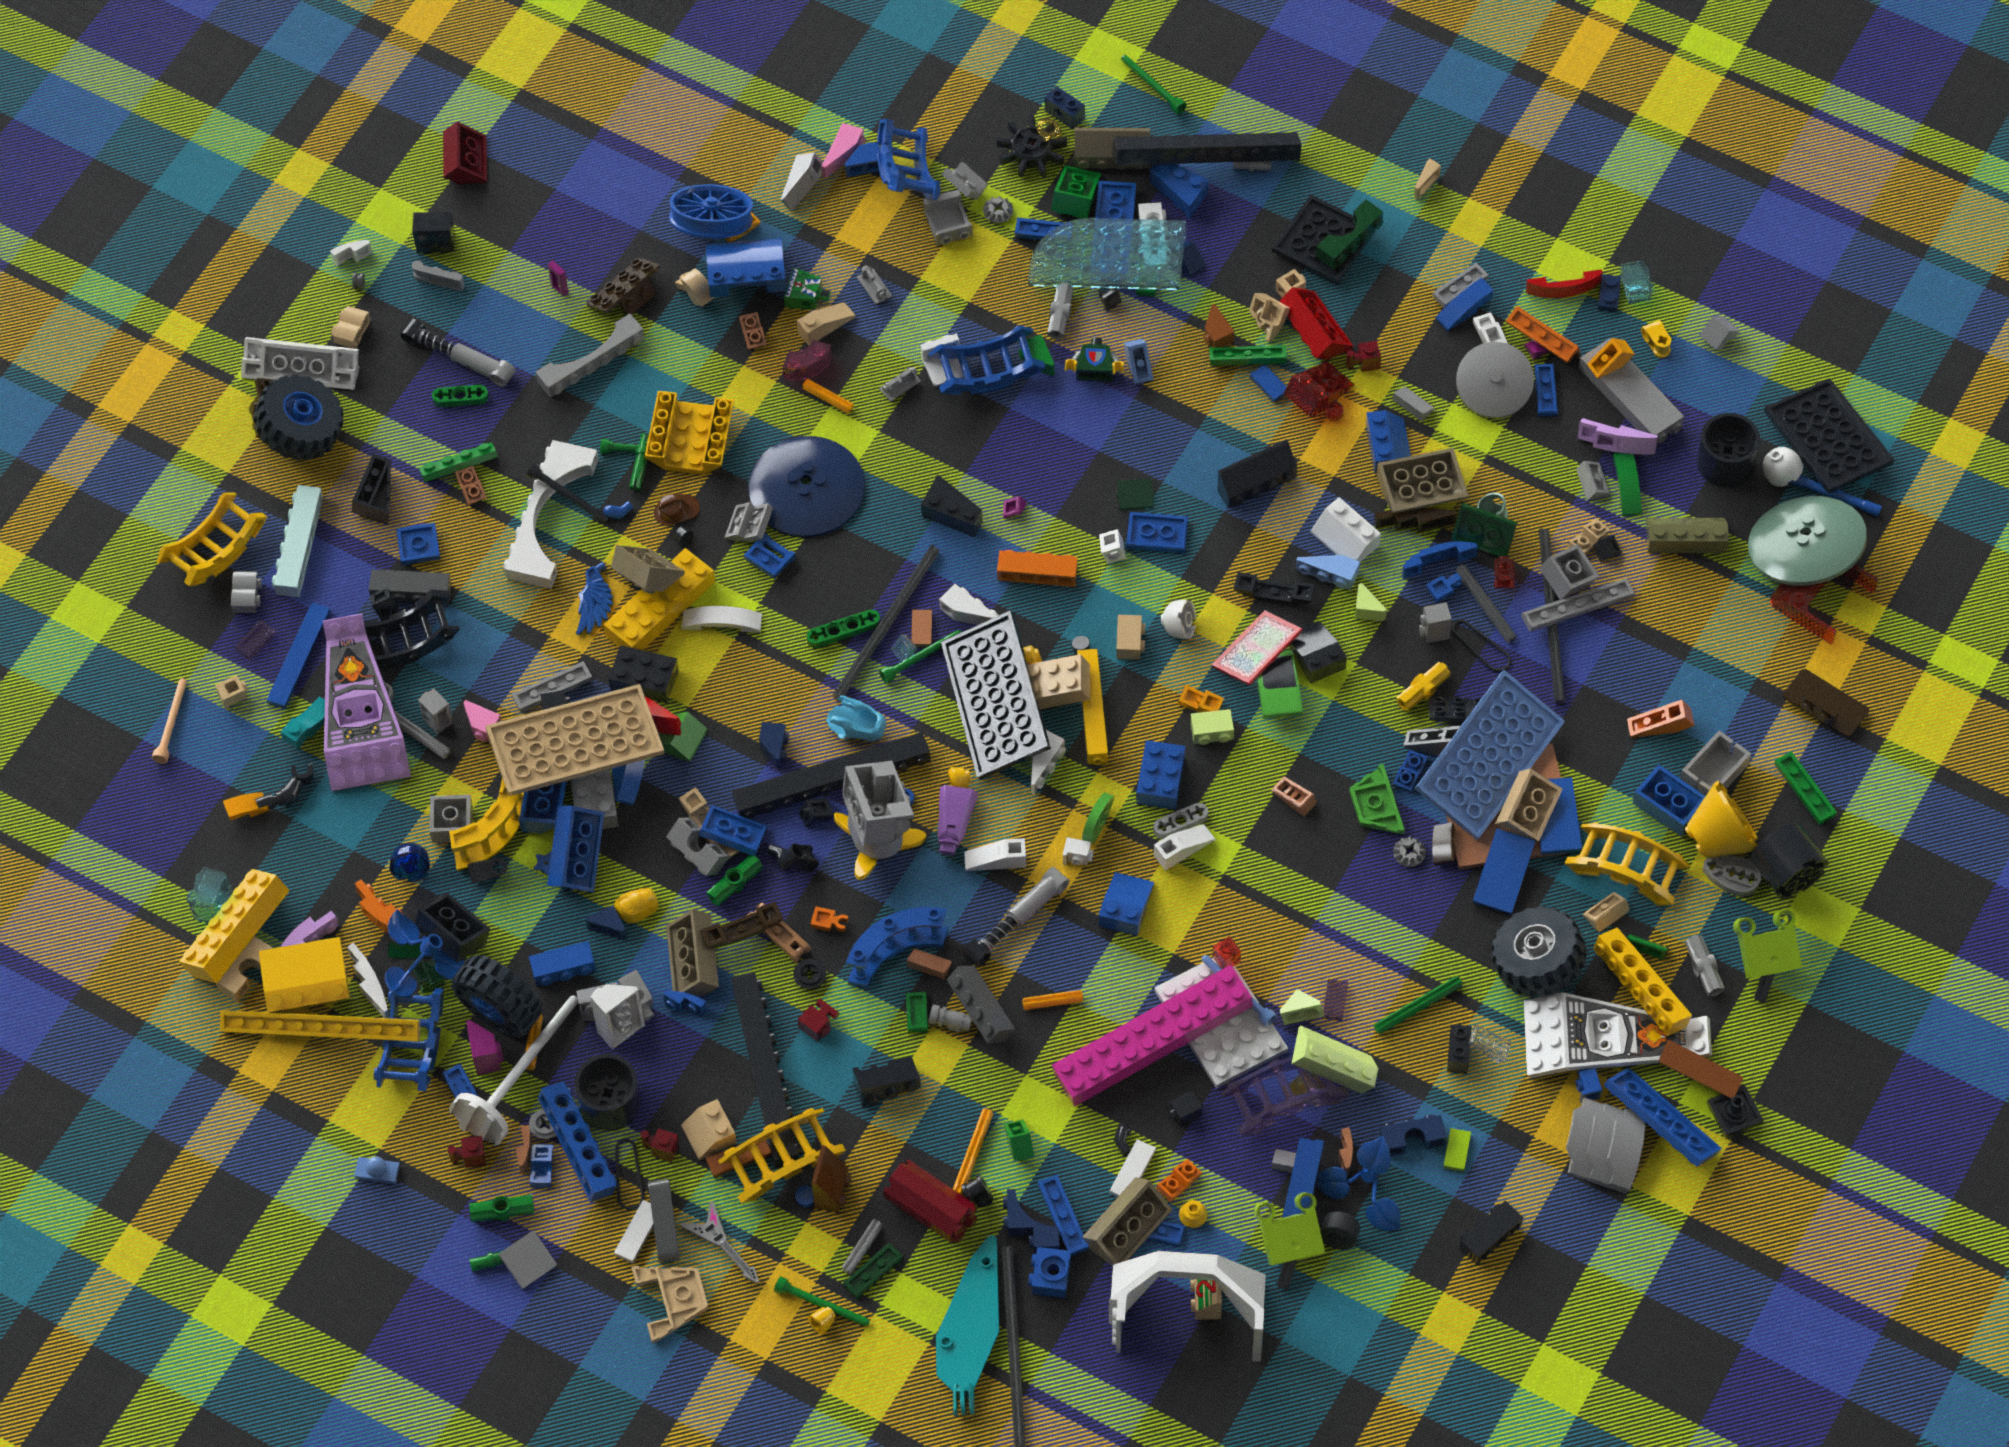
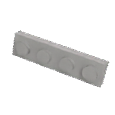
M583 661L512 693V697L522 713L542 704L540 694L564 690V693L593 679Z

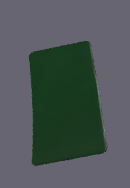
M388 943V957H420L422 954L420 952L421 943L412 946L408 943L405 945Z

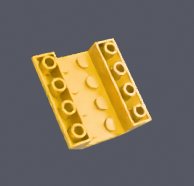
M658 391L645 458L664 470L701 475L722 467L734 400L715 397L714 405L678 401L677 393Z

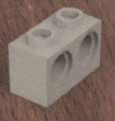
M434 688L429 692H425L418 699L423 720L437 735L453 724L449 703Z

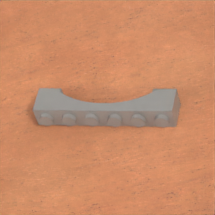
M628 314L615 322V330L607 341L587 356L564 364L553 365L550 362L536 371L537 383L549 397H552L555 394L561 393L568 386L576 384L584 376L592 374L600 366L608 364L618 355L624 354L631 347L639 345L644 340V332L634 317Z

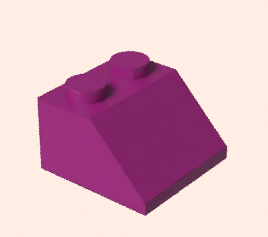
M471 1020L466 1021L477 1075L501 1071L500 1063L504 1062L500 1041L496 1042L494 1034Z

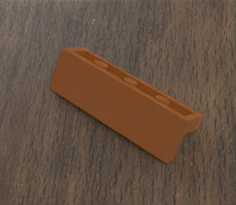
M1671 1040L1666 1042L1658 1060L1660 1064L1730 1099L1733 1096L1735 1097L1744 1078Z

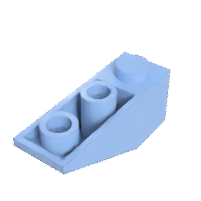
M1344 555L1297 557L1296 570L1300 573L1309 574L1320 581H1327L1339 588L1351 590L1360 569V561Z

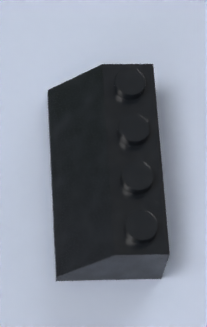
M1287 439L1218 470L1217 491L1228 508L1239 506L1244 501L1256 498L1265 491L1274 490L1278 485L1291 482L1297 477V465Z

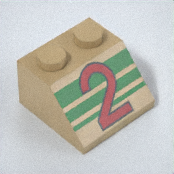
M1190 1280V1292H1195V1299H1191V1312H1195V1320L1221 1319L1222 1295L1218 1284L1214 1280Z

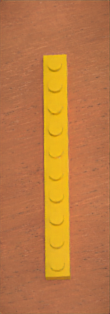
M222 1010L220 1011V1032L420 1041V1020Z

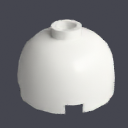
M1777 447L1768 452L1762 466L1765 477L1770 484L1775 486L1788 485L1787 482L1796 481L1803 470L1800 457L1794 450L1787 447Z
M1176 600L1166 607L1161 615V624L1164 625L1166 632L1170 636L1178 639H1190L1193 636L1196 627L1192 626V619H1196L1193 602Z

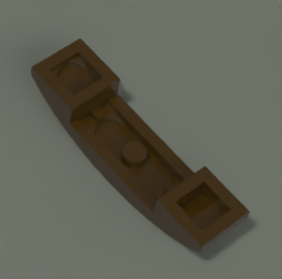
M774 901L756 908V912L721 926L717 923L701 929L700 933L708 949L719 948L753 937L783 920V917Z

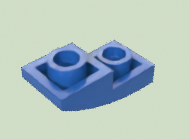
M1409 749L1393 784L1412 792L1428 761V757Z
M664 991L663 993L664 1003L671 1010L676 1009L682 1012L686 1007L691 1013H698L701 1016L707 1011L706 1001L699 997L679 991Z

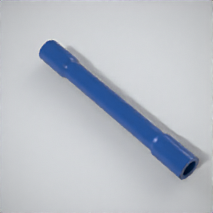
M1800 475L1796 481L1792 480L1789 482L1840 500L1876 517L1879 516L1882 506L1862 500L1839 490L1828 494L1819 482L1808 479L1803 475Z

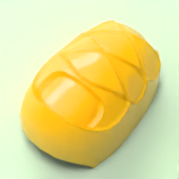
M651 888L629 891L616 899L614 904L619 918L628 924L638 922L652 915L659 906L657 897Z

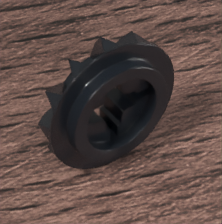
M806 959L796 965L793 977L796 984L801 986L803 990L805 988L813 990V988L820 987L825 981L826 970L821 962L814 959ZM808 969H810L812 974H816L812 976L811 981L806 976Z

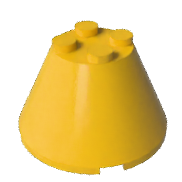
M1719 780L1713 784L1688 822L1685 830L1690 838L1693 837L1698 842L1695 846L1705 858L1707 856L1712 858L1750 853L1757 846L1755 840L1758 837L1736 801L1730 798L1727 793L1728 790Z

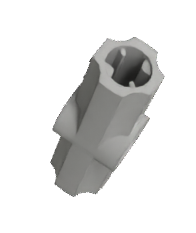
M1068 283L1057 285L1054 302L1051 303L1048 336L1056 340L1064 338L1066 324L1070 319L1073 287Z
M1702 935L1691 936L1685 941V945L1692 959L1693 971L1697 977H1700L1707 996H1717L1725 988L1718 974L1716 959L1713 954L1709 953Z

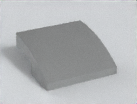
M750 502L736 505L724 538L732 541L762 540L773 507L769 503L754 506Z

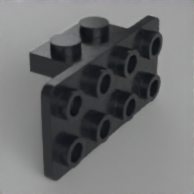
M1430 698L1428 700L1429 719L1431 721H1449V727L1461 726L1481 698Z

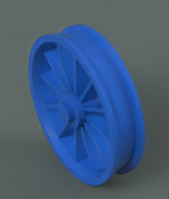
M713 184L694 185L678 190L670 198L669 205L671 211L669 221L671 225L678 231L690 236L706 238L707 240L727 238L747 231L752 225V199L746 193L732 187Z

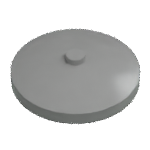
M1487 342L1471 349L1462 359L1456 375L1457 391L1465 406L1475 414L1490 419L1505 418L1518 412L1529 400L1534 385L1533 370L1526 356L1514 346L1502 342Z

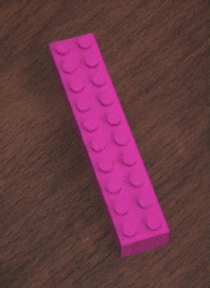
M1229 965L1052 1064L1054 1075L1075 1107L1252 1008V996L1233 967Z

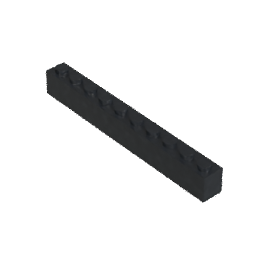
M1297 132L1114 137L1112 155L1116 165L1300 160L1302 143Z
M919 732L733 790V802L739 816L752 819L762 813H771L781 807H790L797 802L811 800L820 795H829L839 789L843 790L845 766L892 761L896 771L902 772L910 767L922 766L931 761L930 750L923 732Z
M755 972L731 977L733 992L765 1127L772 1123L777 1125L793 1118L791 1106H787L785 1101L789 1097L787 1088H782L781 1084L784 1081L782 1069L778 1070L777 1063H780L778 1051L773 1050L772 1046L776 1045L774 1033H769L768 1029L772 1025L770 1016L765 1015L764 1009H767L765 996L761 997L760 991H763L761 978L757 979ZM788 1129L779 1133L778 1135L791 1159L798 1160V1156L802 1155L800 1143H795L794 1137L796 1136L793 1130ZM769 1138L774 1167H784L781 1156L771 1138Z

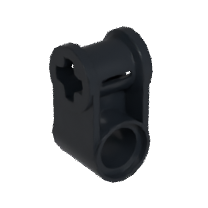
M794 843L779 857L782 866L789 870L808 872L819 866L818 860L813 855L812 845Z
M493 858L467 864L472 884L502 876L507 871V864L502 858ZM497 861L500 864H504L499 873H497V870L492 869Z
M978 1175L977 1179L968 1184H961L967 1199L972 1201L977 1207H985L993 1202L994 1198L981 1175Z

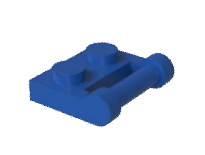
M764 533L762 540L756 541L744 554V559L775 579L789 563L795 560L797 554L792 550L788 551L773 541L771 536ZM767 545L768 547L782 555L783 558L781 559L780 557H778L777 555H775L763 546Z

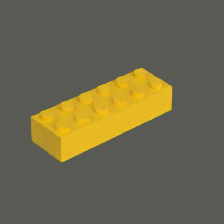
M685 548L671 561L685 571L684 575L663 592L655 591L652 594L644 592L642 588L603 624L605 636L618 647L621 645L644 650L684 610L689 608L715 583L714 570Z
M252 869L246 874L241 884L234 889L233 894L221 906L215 917L209 921L203 932L197 936L192 946L185 951L184 956L179 962L192 977L217 984L290 890L277 875Z

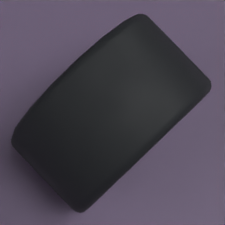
M1328 1213L1324 1217L1320 1230L1322 1241L1335 1249H1351L1356 1245L1360 1224L1355 1217L1348 1213Z

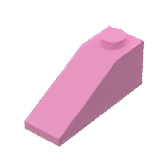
M842 123L822 165V175L824 178H827L842 167L859 145L865 144L866 138L864 137L863 129Z

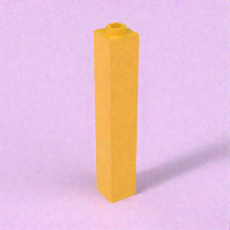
M1097 649L1077 650V655L1081 654L1090 664V700L1082 701L1088 764L1101 765L1108 763V749Z

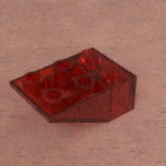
M1326 361L1293 375L1283 394L1312 417L1327 409L1349 391L1354 384L1345 375L1340 373L1334 365Z

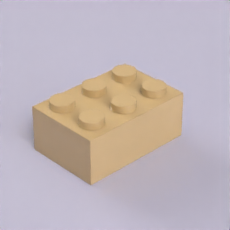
M1081 654L1028 664L1040 709L1090 700V664Z

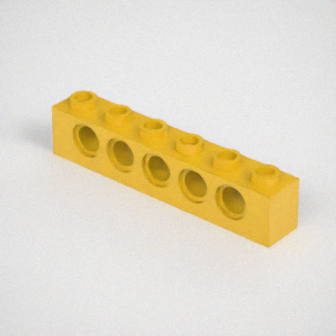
M1618 927L1599 935L1593 949L1641 1004L1646 1013L1652 1017L1658 1027L1667 1036L1687 1028L1692 1014Z

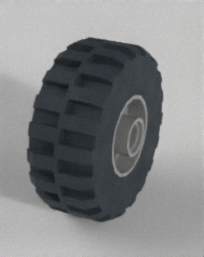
M1537 906V908L1533 909L1530 907L1524 909L1525 911L1513 914L1512 918L1504 921L1501 929L1497 930L1494 936L1495 940H1493L1491 945V958L1503 984L1507 988L1512 989L1514 993L1524 994L1527 997H1546L1548 994L1553 993L1554 995L1560 992L1559 990L1564 987L1567 988L1574 979H1577L1580 975V969H1583L1585 965L1587 949L1576 921L1571 919L1569 914L1563 911L1560 912L1559 909L1552 907L1550 909L1545 906Z

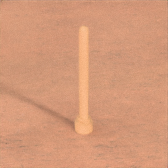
M183 678L178 682L160 746L154 750L152 759L157 763L165 764L169 758L167 747L187 681Z

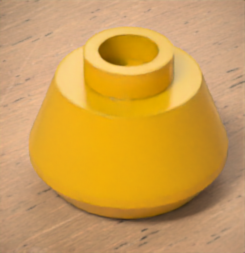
M951 767L948 770L951 786L969 787V782L972 781L968 770L965 771L964 768Z
M1196 1200L1186 1202L1179 1210L1180 1221L1190 1228L1202 1226L1208 1217L1206 1207Z

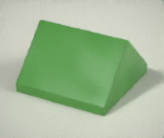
M689 712L677 713L674 715H677L681 721L680 728L682 734L661 733L659 738L665 753L690 762L703 740L707 728Z

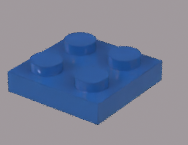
M435 522L396 528L401 565L440 559Z

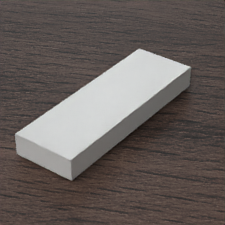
M1137 1139L1109 1194L1118 1197L1135 1177L1141 1178L1156 1148Z
M642 1201L614 1252L615 1256L630 1263L635 1262L654 1227L651 1203Z

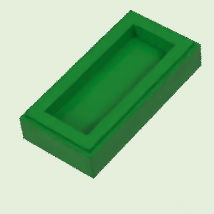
M926 992L906 993L908 1033L928 1032Z

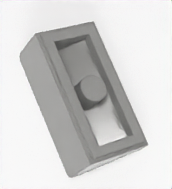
M1403 387L1393 393V401L1421 421L1435 410L1433 406L1407 387Z
M1583 461L1577 467V473L1586 499L1594 500L1610 496L1600 463Z
M1276 1149L1272 1161V1169L1292 1173L1296 1153Z

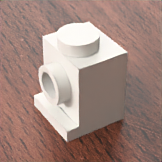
M1118 529L1099 535L1101 553L1107 564L1126 559L1123 538Z
M1067 837L1062 855L1063 864L1067 865V861L1074 865H1087L1088 862H1092L1094 850H1091V842Z

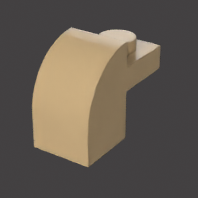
M695 268L690 272L682 274L680 279L675 282L678 289L687 291L695 305L702 307L715 298H710L708 280Z

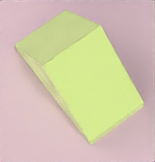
M1360 583L1358 585L1355 619L1384 621L1387 609Z
M1297 989L1280 1009V1014L1284 1025L1323 1017L1324 1011L1319 1000Z

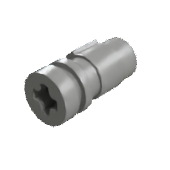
M933 1004L928 1024H938L939 1027H942V1025L948 1026V1029L961 1032V1030L969 1032L972 1018L965 1013L947 1010V1007L940 1008L939 1005Z

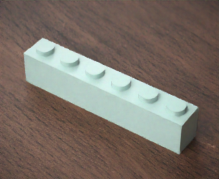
M298 485L297 491L293 493V508L289 509V524L284 529L285 541L281 542V557L276 562L277 574L272 578V587H275L276 595L300 597L323 502L321 488Z

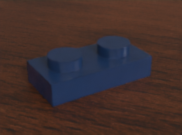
M1602 274L1598 310L1617 312L1621 276Z

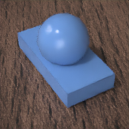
M378 1156L371 1158L358 1157L354 1177L360 1180L396 1184L400 1163L384 1161Z

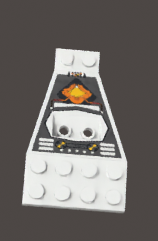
M1563 992L1524 1000L1527 1076L1530 1078L1569 1070L1659 1063L1658 1060L1668 1040L1705 1058L1712 1056L1710 1019L1708 1016L1690 1019L1687 1028L1667 1036L1645 1010Z

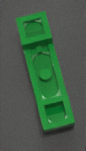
M1612 451L1619 485L1622 516L1642 515L1640 487L1634 454Z

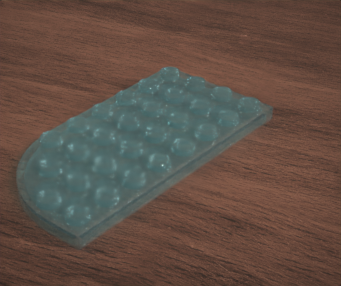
M1082 218L1066 222L1051 230L1036 246L1030 262L1028 284L1029 286H1057L1061 283H1068L1072 287L1180 290L1186 221Z

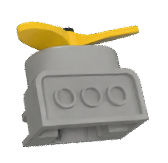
M892 761L845 766L843 798L848 810V816L836 812L834 813V821L846 833L852 836L856 848L860 851L855 863L854 874L856 879L862 880L872 872L878 858H888L895 855L899 850L921 845L926 840V833L919 829L910 828L909 818H914V813L910 806V797L905 794L904 783L900 781Z

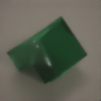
M422 959L412 971L422 994L446 985L444 978L436 971V962L433 959L425 963Z

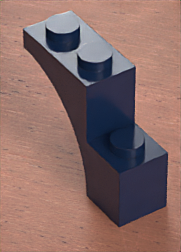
M1007 1189V1197H1003V1210L1007 1209L1008 1216H1003L1004 1229H1008V1236H1029L1030 1248H1034V1254L1037 1253V1247L1059 1249V1227L1047 1226L1030 1218L1019 1205L1016 1190Z

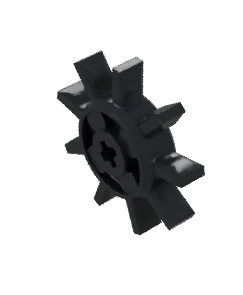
M1030 114L1028 120L1029 127L1021 130L1010 120L1008 122V130L1014 135L1013 138L997 137V147L1009 148L1012 151L1000 157V164L1002 166L1016 160L1020 164L1018 167L1019 178L1023 177L1027 167H1037L1039 174L1044 178L1046 177L1044 163L1048 160L1061 166L1064 164V156L1053 152V148L1066 147L1067 137L1051 138L1050 135L1056 130V122L1054 120L1044 129L1035 127L1036 120L1034 114Z

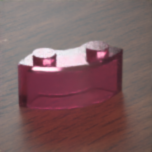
M813 340L804 350L789 351L783 364L784 379L804 380L819 374L828 366L832 359L831 345Z

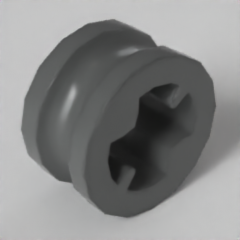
M354 272L352 287L353 289L359 287L360 290H363L365 274L361 273L359 275L357 272Z

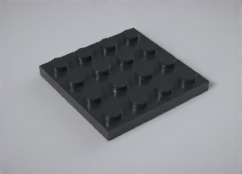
M1310 195L1275 243L1272 252L1338 285L1374 235L1376 229L1371 233L1368 240L1362 241L1357 250L1346 257L1341 265L1338 264L1332 269L1316 257V247L1329 234L1344 236L1351 233L1356 228L1353 223V215Z

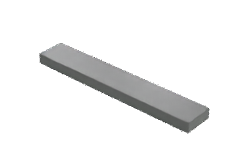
M1627 578L1523 612L1521 617L1529 632L1633 598L1635 592Z

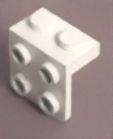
M957 333L946 335L934 341H927L920 345L922 361L935 387L942 385L947 379L940 358L929 357L928 353L940 344L959 346ZM948 359L954 377L964 378L958 359Z

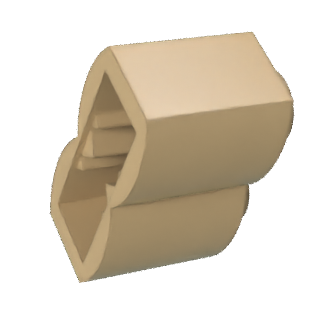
M347 306L344 311L342 310L339 315L338 324L334 325L331 331L334 343L356 349L369 325V312Z

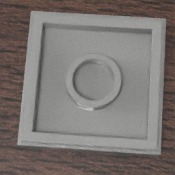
M534 1230L498 1254L521 1289L557 1265Z

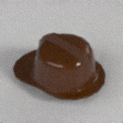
M667 494L655 506L654 517L662 525H674L694 518L699 513L700 505L698 500L692 495Z

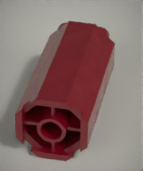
M907 1160L906 1164L903 1162L898 1166L888 1180L891 1183L890 1187L885 1186L883 1190L885 1199L950 1243H960L967 1228L973 1227L977 1221L975 1216L977 1209L974 1203L910 1160Z

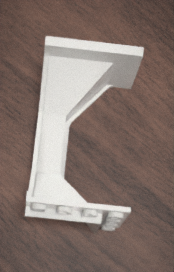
M1165 1251L1153 1252L1113 1265L1111 1298L1109 1299V1324H1112V1345H1116V1353H1120L1122 1322H1125V1313L1158 1277L1214 1280L1254 1330L1252 1361L1261 1362L1265 1274L1219 1255Z

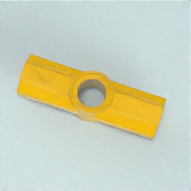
M1438 662L1424 675L1422 673L1417 675L1410 686L1396 697L1399 707L1404 711H1409L1422 699L1430 698L1437 687L1450 677L1451 672L1443 662Z

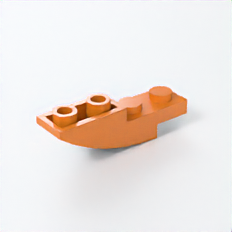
M359 880L355 883L358 895L362 898V901L359 902L362 912L377 927L389 934L388 922L391 915L397 909L402 914L403 912L399 908L395 909L391 903L386 906L381 898L377 899L374 896L375 892L370 884L366 885L362 880Z

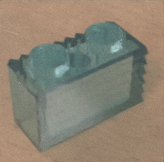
M1643 260L1621 264L1619 273L1628 304L1650 301L1651 294L1654 293V285L1648 279L1650 277L1648 266L1645 267Z

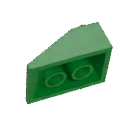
M1065 165L1054 190L1051 211H1055L1058 214L1072 215L1079 219H1088L1102 173Z

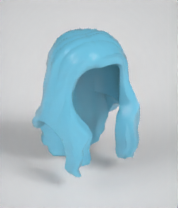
M844 695L840 696L838 700L841 701L842 706H835L828 713V719H826L828 727L840 739L849 740L854 738L874 742L881 739L884 735L886 728L884 716L859 700L847 698Z

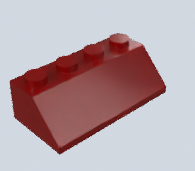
M1292 287L1279 301L1290 308L1287 317L1292 322V327L1302 336L1301 340L1309 346L1311 354L1316 359L1330 360L1354 347L1315 291Z

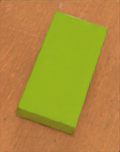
M1450 1128L1443 1169L1464 1172L1471 1132Z

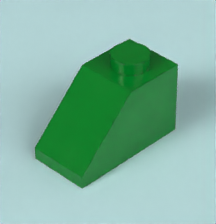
M1042 334L1026 339L1032 358L1044 361L1046 368L1040 372L1050 376L1055 375V364ZM1020 346V349H1018V355H1019L1020 360H1024V361H1025V358H1024V355H1023V352H1022V349H1021V346Z
M1024 1119L1004 1123L1005 1134L1014 1161H1026L1033 1157L1034 1151L1031 1135Z

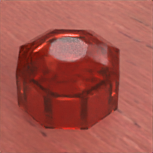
M1329 402L1325 406V417L1330 421H1339L1343 417V405L1340 403Z

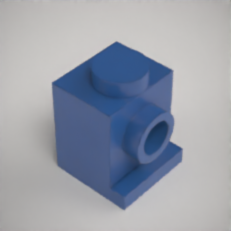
M1595 1068L1577 1071L1578 1079L1575 1080L1577 1091L1581 1092L1580 1103H1582L1583 1098L1590 1100L1601 1099L1602 1087Z

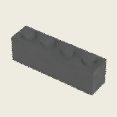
M372 569L369 593L372 595L388 587L396 602L407 601L416 603L431 589L448 590L450 596L452 582L450 573Z
M975 966L957 967L947 978L951 988L988 1044L1005 1042L1015 1030L1013 1024Z

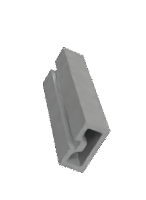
M1608 339L1580 357L1579 369L1637 430L1657 435V443H1662L1667 439V434L1677 433L1682 429L1684 420L1682 413L1631 360L1622 368L1599 379L1596 378L1587 363L1611 339Z

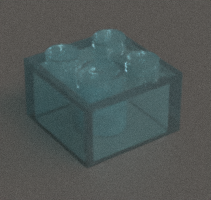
M203 866L201 873L196 875L195 886L193 890L189 891L187 896V902L189 903L194 920L209 923L218 913L221 906L229 899L232 890L226 873Z

